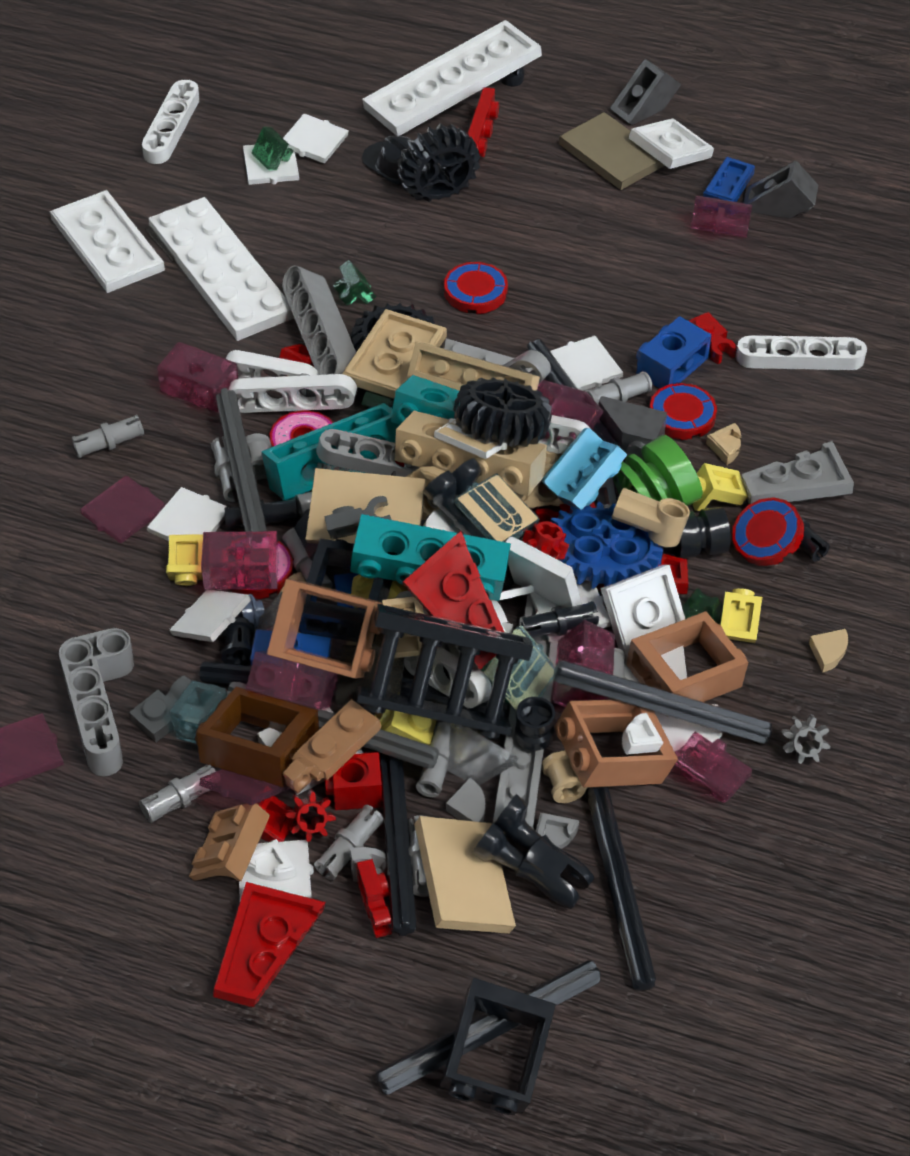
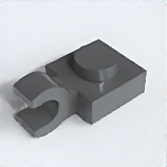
M385 496L373 498L365 510H362V508L354 509L353 506H343L334 509L331 515L324 516L331 540L357 534L361 514L379 517L375 512L379 507L388 505L387 498ZM390 515L379 517L392 520Z
M184 675L173 683L166 696L159 690H156L129 712L131 721L157 743L185 720L182 709L191 705L198 698L192 691L195 684Z

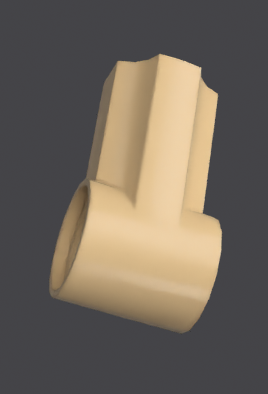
M623 488L614 508L612 519L648 532L649 538L660 546L674 547L680 542L690 510L683 502L676 499L665 498L657 501Z

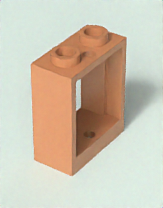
M286 579L267 655L352 678H362L365 672H370L374 663L375 650L371 649L374 635H379L381 632V628L375 627L374 617L377 604H382V602L296 579ZM307 594L366 609L352 664L294 649Z
M706 611L631 639L626 665L641 684L705 702L741 688L749 662L745 654L740 649H737L726 636L722 626L716 623ZM699 642L718 666L680 680L661 655L678 647H686Z
M617 700L569 701L554 726L557 736L561 740L570 759L571 766L576 772L583 788L662 784L678 760L654 711ZM647 713L664 742L658 752L639 753L628 757L602 758L590 733L624 732L635 716Z

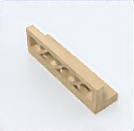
M417 341L415 342L407 374L408 376L415 375L459 391L460 387L466 385L468 381H477L478 378L490 380L492 377L497 380H504L506 378L511 382L519 381V384L524 386L530 385L532 390H537L540 376Z

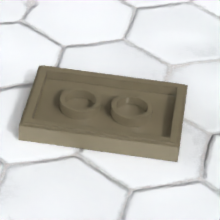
M605 112L564 133L559 139V145L620 190L665 166L630 140V130Z

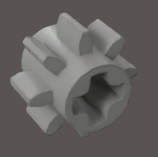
M812 714L809 715L807 721H799L796 716H793L794 725L790 730H781L782 734L789 738L790 741L783 746L784 751L791 753L796 750V761L800 764L804 761L805 757H812L816 762H819L818 753L821 749H830L831 747L822 738L823 735L829 732V729L826 725L815 728L816 718ZM809 731L814 739L812 742L806 741L804 746H802L798 741V737H806Z

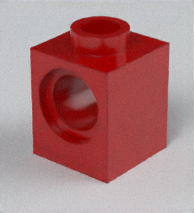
M379 752L354 754L328 780L325 779L326 796L334 795L335 811L362 809L364 805H369L373 808L382 807Z

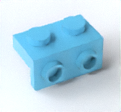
M584 428L542 478V483L564 504L582 510L595 501L599 494L598 490L606 480L618 473L622 466L621 462L627 454L618 445L603 441L590 428Z

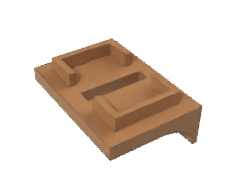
M255 801L215 812L208 826L210 831L203 847L198 848L192 861L193 868L189 877L197 881L220 875L232 877L239 882L242 881L270 815Z

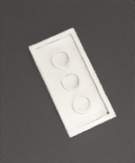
M107 190L50 211L53 223L107 293L165 271L164 261Z

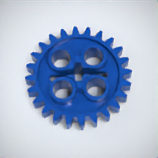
M598 502L596 508H592L589 505L582 510L570 506L569 513L561 510L559 511L558 518H551V522L557 524L563 530V533L566 534L564 542L569 544L565 559L558 560L572 567L574 575L577 576L578 585L587 580L591 582V589H595L599 583L604 584V587L658 567L662 561L663 546L654 543L649 538L648 532L612 519L616 506L615 503L610 508H604L603 504Z

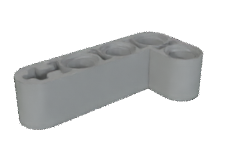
M118 628L106 629L68 639L59 649L62 672L88 767L95 775L102 777L115 774L121 769L123 764L119 735L103 682L126 676L134 667L130 636L126 631ZM105 744V747H106V748H104V749H100V748H99V746Z

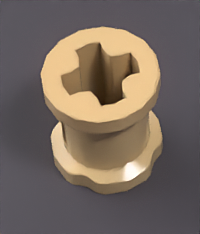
M565 750L552 753L542 761L543 773L550 778L553 785L551 793L554 801L557 803H570L583 796L587 787H582Z

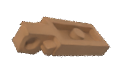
M351 699L297 750L291 758L292 763L283 772L286 785L298 794L313 779L316 781L322 778L328 780L380 730V720Z

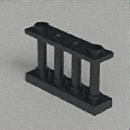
M377 604L374 617L375 627L381 628V633L384 636L371 688L357 687V703H362V707L371 712L385 713L386 709L476 728L478 734L489 738H499L500 734L511 736L512 726L509 719L500 716L513 665L517 664L519 659L530 661L533 649L530 638ZM404 633L419 636V641L422 642L409 697L386 692L399 638L404 637ZM443 642L458 645L457 650L460 651L447 705L425 701L437 647H441ZM481 650L495 653V658L498 659L485 714L462 709L475 656L480 655Z

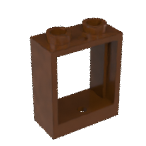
M236 686L225 699L219 702L216 710L205 722L199 725L196 731L195 742L198 745L200 762L283 788L286 784L283 772L292 763L291 758L319 730L318 710ZM241 721L266 729L270 727L282 732L271 747L230 735Z

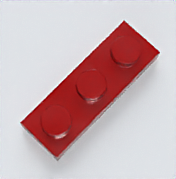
M483 87L468 131V135L476 143L480 157L483 158L487 150L486 138H491L493 120H497L499 113V102L495 101L494 88Z

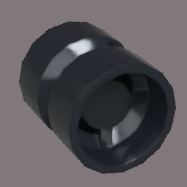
M723 507L701 509L698 516L693 511L690 512L679 544L672 547L675 557L683 559L693 558L700 554L701 550L706 555L728 553L730 550V527Z

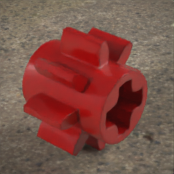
M548 521L538 524L534 523L532 531L525 530L522 542L557 560L565 559L569 544L564 542L566 534L563 533V530L557 524Z
M312 789L308 792V798L300 799L294 794L292 796L296 803L294 809L284 811L286 817L294 818L296 821L289 828L291 833H297L302 829L308 842L312 839V833L320 831L322 835L327 836V830L324 828L327 821L336 820L334 814L325 811V808L331 803L329 798L325 797L318 802L316 794ZM313 806L319 817L312 818L311 824H307L303 817H301V813H308L309 807Z

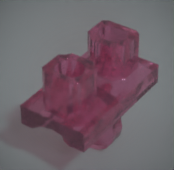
M696 195L691 228L714 232V235L719 236L722 233L747 238L752 205Z
M695 731L685 745L675 751L678 758L675 765L681 769L682 776L691 782L700 781L711 789L713 797L725 803L751 777L752 769L725 751L727 747L725 742L717 739L712 743Z

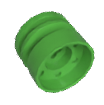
M660 435L642 446L643 460L636 454L626 456L625 462H621L620 470L612 477L619 496L622 489L626 488L657 501L672 498L683 502L686 506H690L701 499L703 495L700 480L691 462L677 443L667 435Z

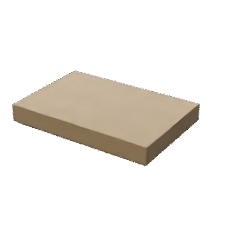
M385 309L342 374L351 377L359 388L394 399L395 391L411 377L407 374L415 342H423L440 347L447 337V328Z
M315 468L306 533L307 543L319 544L320 538L331 540L324 516L331 515L334 509L343 506H353L354 509L362 508V510H365L368 503L378 496H385L388 505L379 507L375 512L377 516L384 517L390 515L394 521L421 526L425 496L423 490L426 487V480L422 478ZM356 534L338 539L354 544Z
M420 816L414 825L435 927L510 934L516 925L502 865L495 860H481L472 854L473 849L491 827L492 823Z

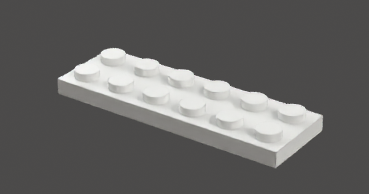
M504 20L363 98L364 109L396 136H400L467 97L481 91L483 87L491 85L542 56L541 46Z
M205 197L148 218L150 229L237 341L294 319L287 298Z

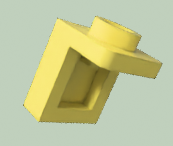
M205 534L169 535L168 565H166V574L170 581H175L177 585L192 586L197 584V580H206L207 538Z
M386 709L385 713L375 714V717L380 720V729L430 746L437 720Z

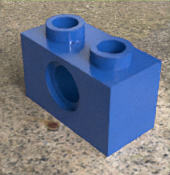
M679 316L671 324L663 326L658 335L651 341L645 342L640 346L636 355L638 360L636 374L642 371L647 372L652 384L659 389L669 384L681 383L708 359L712 334Z

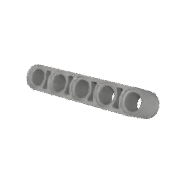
M296 265L291 266L284 275L282 287L313 365L318 371L317 375L342 374L356 354V350L325 278L319 274Z

